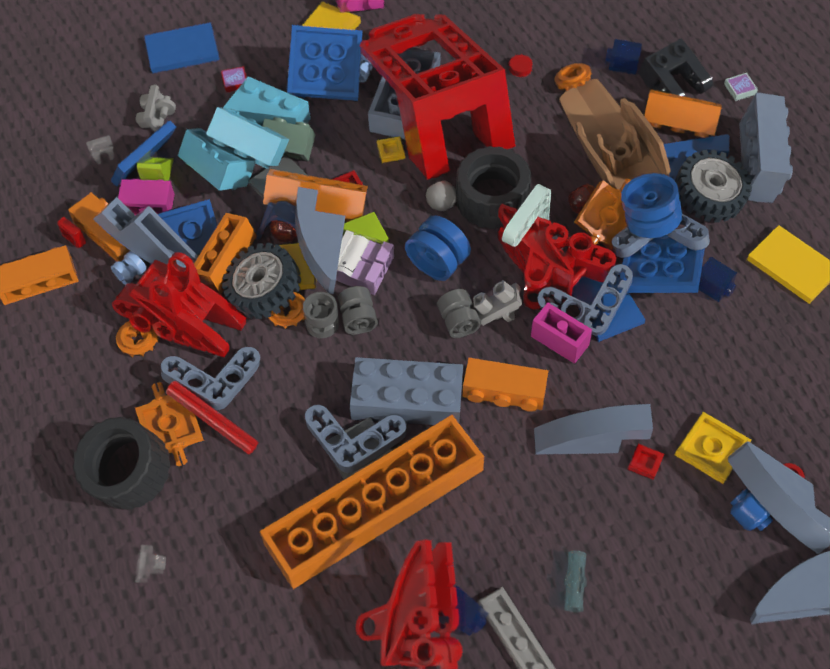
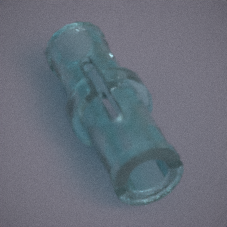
M582 551L568 552L567 575L564 577V585L566 586L565 611L578 613L583 611L584 587L587 586V578L585 577L586 553Z

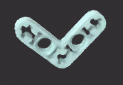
M540 184L534 187L506 226L502 236L503 242L516 247L537 217L549 220L550 189Z

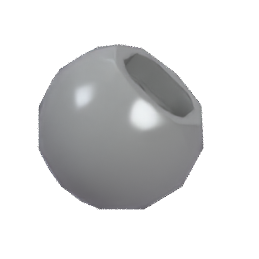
M440 181L431 185L426 191L427 203L432 209L447 211L456 202L457 194L455 187L447 181Z

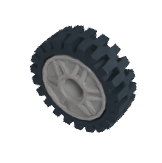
M702 150L700 154L698 151L693 153L692 156H689L684 161L675 178V182L678 185L679 199L681 198V206L688 205L686 209L688 213L691 214L695 211L694 217L700 219L703 215L704 221L708 222L712 218L714 222H720L721 220L725 222L730 218L733 219L745 206L752 191V185H750L752 181L751 177H747V169L741 170L743 164L740 161L735 164L733 156H730L729 159L725 158L726 153L722 151L719 155H717V150H711L709 154L707 150Z
M263 243L257 244V249L250 246L248 247V253L241 251L239 253L241 258L237 259L234 257L231 260L233 266L228 265L226 270L229 274L223 275L225 282L222 283V287L229 302L247 318L252 319L254 316L256 319H262V315L266 318L272 317L271 311L278 314L281 312L279 307L283 306L286 309L289 306L288 299L292 301L295 299L294 292H298L300 289L298 284L301 283V273L294 259L281 246L277 244L274 246L272 243H267L264 246Z

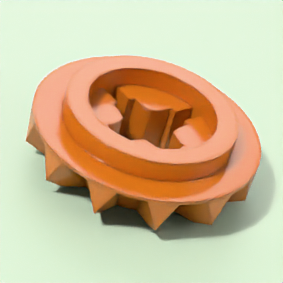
M571 64L561 69L556 74L554 80L559 89L569 91L571 88L577 89L578 86H584L585 82L591 79L590 75L592 72L586 64Z
M294 292L295 299L293 301L287 300L291 308L287 316L282 311L285 308L281 306L279 307L281 312L275 314L274 311H271L272 317H268V319L275 326L280 325L285 329L291 325L297 326L298 322L305 320L303 313L305 299L302 295Z
M130 321L123 324L116 335V343L122 353H127L133 357L138 354L144 356L145 352L153 351V346L155 343H158V335L154 332L153 327L149 332H141V336L144 339H140L134 345L132 337H136L139 331L132 327Z

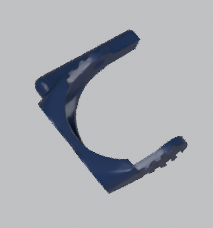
M279 201L276 204L273 202L268 203L258 228L256 239L261 240L266 228L269 227L273 220L286 222L296 229V206L286 201Z

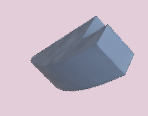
M298 187L295 225L299 246L312 274L328 293L333 294L345 216L315 211L318 190Z
M116 197L93 219L119 243L151 264L154 260L168 264L169 258L175 252L186 254L192 259L193 263L198 258V255L150 206L134 215ZM176 260L179 266L186 268L182 261Z
M638 404L595 409L572 414L534 428L536 454L618 453L622 440L650 439L653 431L650 404Z
M749 441L728 456L729 463L745 486L787 531L817 554L830 546V517L815 508L812 483Z
M830 551L799 564L772 586L750 617L751 624L830 614Z

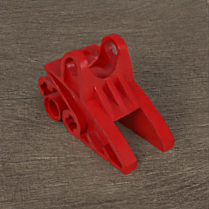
M501 204L498 209V217L506 228L518 210ZM541 217L536 218L516 247L502 241L505 228L501 227L498 231V239L505 252L524 274L526 284L523 302L530 309H540L538 302L529 301L527 297L530 294H539L542 289L553 287L572 296V288L582 276L598 282H604L609 271L616 263V256L613 251L593 244L592 238L588 234L580 232L572 235L570 238L568 237L566 227L555 222L552 224L551 221ZM556 234L561 235V237H558L556 240L552 239V237L556 236ZM565 246L568 247L566 253L562 250ZM544 297L545 302H547L549 297Z
M181 252L173 253L169 258L168 264L154 260L137 284H126L112 302L113 309L119 315L129 318L130 324L137 331L146 333L153 327L154 332L160 338L188 347L191 346L192 348L207 351L221 357H225L228 353L229 344L216 331L205 324L203 320L208 319L211 322L221 325L225 324L227 327L241 331L246 323V317L235 306L217 292L201 283L192 259ZM176 260L182 261L186 268L179 266Z
M431 540L416 541L404 561L395 582L391 598L387 604L363 613L358 617L356 621L358 636L366 641L381 640L382 666L403 665L419 669H437L436 666H440L441 669H458L457 662L462 656V646L456 638L450 637V633L454 632L459 625V611L455 609L458 605L456 587H453L456 583L454 566H451L453 563L452 543H437L432 551ZM443 614L444 616H449V623H445V625L439 622V617H443ZM368 618L373 619L376 625L374 633L370 636L364 631V622ZM435 631L440 633V637H431L430 633Z

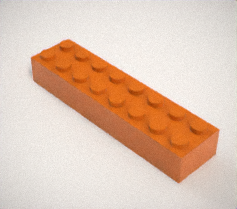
M450 415L261 530L260 534L263 543L292 589H295L482 472L484 455L454 416Z

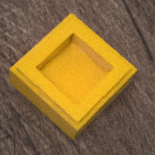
M400 136L377 141L382 163L405 159Z

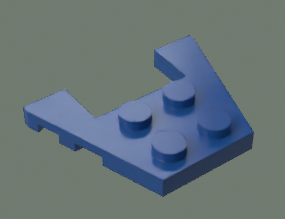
M729 135L664 144L671 171L669 177L675 181L684 161L697 151L700 154L702 150H707L709 154L711 150H717V155L722 151L728 157Z

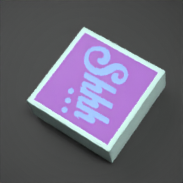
M747 73L728 78L725 81V86L735 101L753 96L758 90Z

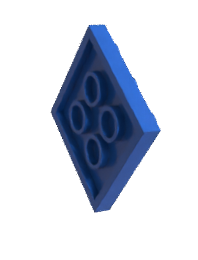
M292 25L287 93L300 97L358 101L362 31Z
M667 235L653 238L633 255L623 259V265L628 266L633 275V280L627 293H698L705 248L692 250ZM624 272L620 274L619 283L621 280L627 281Z

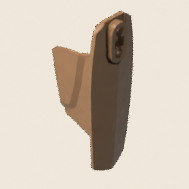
M598 79L585 82L584 86H578L577 89L571 88L560 97L559 100L585 152L601 179L610 186L620 189L625 179L632 180L644 174L670 175L671 171L664 144L634 103L623 98L620 100V108Z

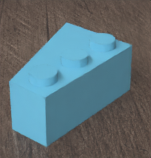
M250 77L246 78L223 107L235 109L240 112L239 115L247 119L251 118L261 126H263L264 119L273 120L274 117L284 119L290 124H295L296 122L307 124L310 120L308 101Z
M217 107L206 135L213 138V143L222 147L227 145L235 148V154L247 158L249 155L256 159V164L264 168L279 165L289 142L288 138L268 127L257 124L251 118L247 119L239 115L240 112L235 109Z
M201 128L186 129L178 156L187 165L191 166L218 190H235L236 188L248 185L255 166V159L250 156L244 158L235 154V148L228 145L222 147L213 143V138L206 135L207 132Z

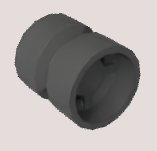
M354 286L339 293L337 297L339 308L342 313L345 331L348 334L366 333L376 328L378 321L368 288Z
M455 289L439 298L437 307L442 318L445 320V325L452 338H461L473 334L480 328L481 320L477 311L472 309L473 303L466 290Z
M326 292L310 294L303 303L306 328L314 337H330L339 328L336 300Z

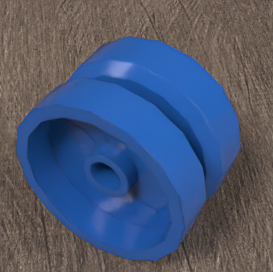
M644 174L632 179L623 188L621 200L625 211L626 225L631 233L639 237L656 238L671 233L679 226L682 220V210L679 201L678 185L673 178L665 174Z
M440 216L428 217L419 227V231L413 233L405 242V250L412 263L419 270L439 281L449 279L456 271L457 265L463 263L471 251L469 241L464 233L455 224Z

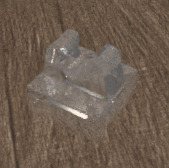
M110 135L86 142L89 152L97 164L101 163L100 155L102 153H107L110 160L114 159V147Z
M141 545L137 559L135 582H147L150 574H163L166 557L153 555V546Z

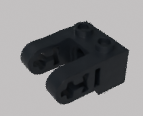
M682 38L646 57L638 71L644 82L651 89L654 88L655 91L685 96L681 87L672 77V75L680 73L699 94L706 92L713 86L710 74Z

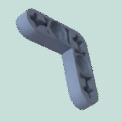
M682 214V220L679 225L685 226L666 234L692 250L704 249L710 242L708 229ZM626 227L612 239L614 254L618 257H629L653 238L639 237L631 233L629 228Z
M623 264L612 267L592 305L556 288L546 287L539 292V306L543 309L546 304L544 297H550L551 294L554 295V300L560 304L562 299L566 301L562 304L561 311L565 312L566 308L570 305H577L581 312L574 319L591 328V335H602L608 329L633 280L632 271ZM621 272H624L627 281L621 280L618 290L622 292L619 293L615 288H612L616 283L615 274L620 275ZM610 293L616 297V303L608 307L602 304L601 298L603 295ZM550 303L551 305L559 309L557 304ZM596 307L603 312L610 313L609 316L603 313L601 317L603 326L592 328L590 320H596L599 315V310H596Z
M252 347L241 348L216 378L179 357L170 356L161 363V376L169 384L173 381L179 382L212 408L221 410L228 406L256 372L260 364V354ZM249 357L253 358L252 361H250V360L247 361V363L244 365V369H243V368H242V366H243V359H244V360H247V359H249ZM175 367L178 368V371L173 370L172 372H168V368H169V369H174ZM229 374H236L240 377V380L238 382H229L225 377ZM199 379L203 384L200 387H191L188 381ZM223 387L224 390L222 393V398L217 397L216 399H214L213 395L217 396L222 391Z
M311 406L305 413L308 429L337 467L345 473L357 471L402 441L406 435V423L403 418L397 415H390L351 440L324 406ZM313 416L322 417L324 429H322L317 420L313 421ZM389 426L398 427L399 432L395 433L393 430L389 432ZM331 433H336L341 437L340 441L336 444H329L325 439ZM369 438H374L378 440L379 445L375 449H367L363 445L364 442ZM344 456H353L354 461L351 463L348 460L344 461Z

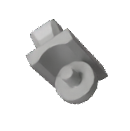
M152 85L149 94L141 95L140 104L145 112L137 113L135 119L141 128L151 127L154 132L163 126L164 118L167 115H172L176 108L175 103L170 100L169 96H164L159 92L158 85Z
M501 281L494 286L492 296L488 297L482 292L474 296V307L478 311V316L483 326L502 317L507 322L515 319L514 311L522 305L519 296L521 288L517 283L509 285L505 281Z

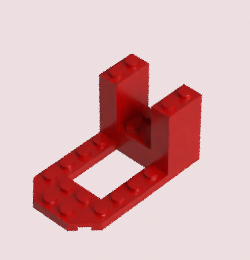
M414 14L372 29L369 33L370 38L361 42L360 49L362 55L396 91L409 158L427 179L439 177L441 174L450 171L441 120L451 119L462 112L470 111L474 135L486 147L498 146L505 149L516 147L505 69L447 16L435 15L434 19H425L424 14ZM435 40L455 59L452 62L416 74L398 54L403 53L406 49L414 46H423L427 42Z

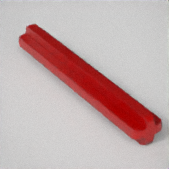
M173 381L169 384L166 394L247 454H251L257 448L258 441L179 382Z

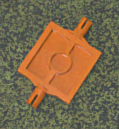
M625 179L620 189L613 188L604 180L599 182L574 221L592 238L593 244L602 243L608 249L614 251L612 239L627 227L621 192L625 185L631 181L630 179Z
M158 382L159 392L156 384L151 386L155 399L146 405L135 408L139 423L156 434L165 443L168 452H173L176 465L182 466L179 456L183 465L187 463L183 449L204 439L196 415L172 397L166 395L163 384Z

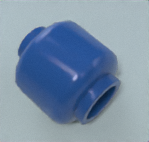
M748 488L744 489L730 502L733 505L730 510L731 515L747 531L753 530L756 527L762 531L773 521L770 517L771 514L760 504Z

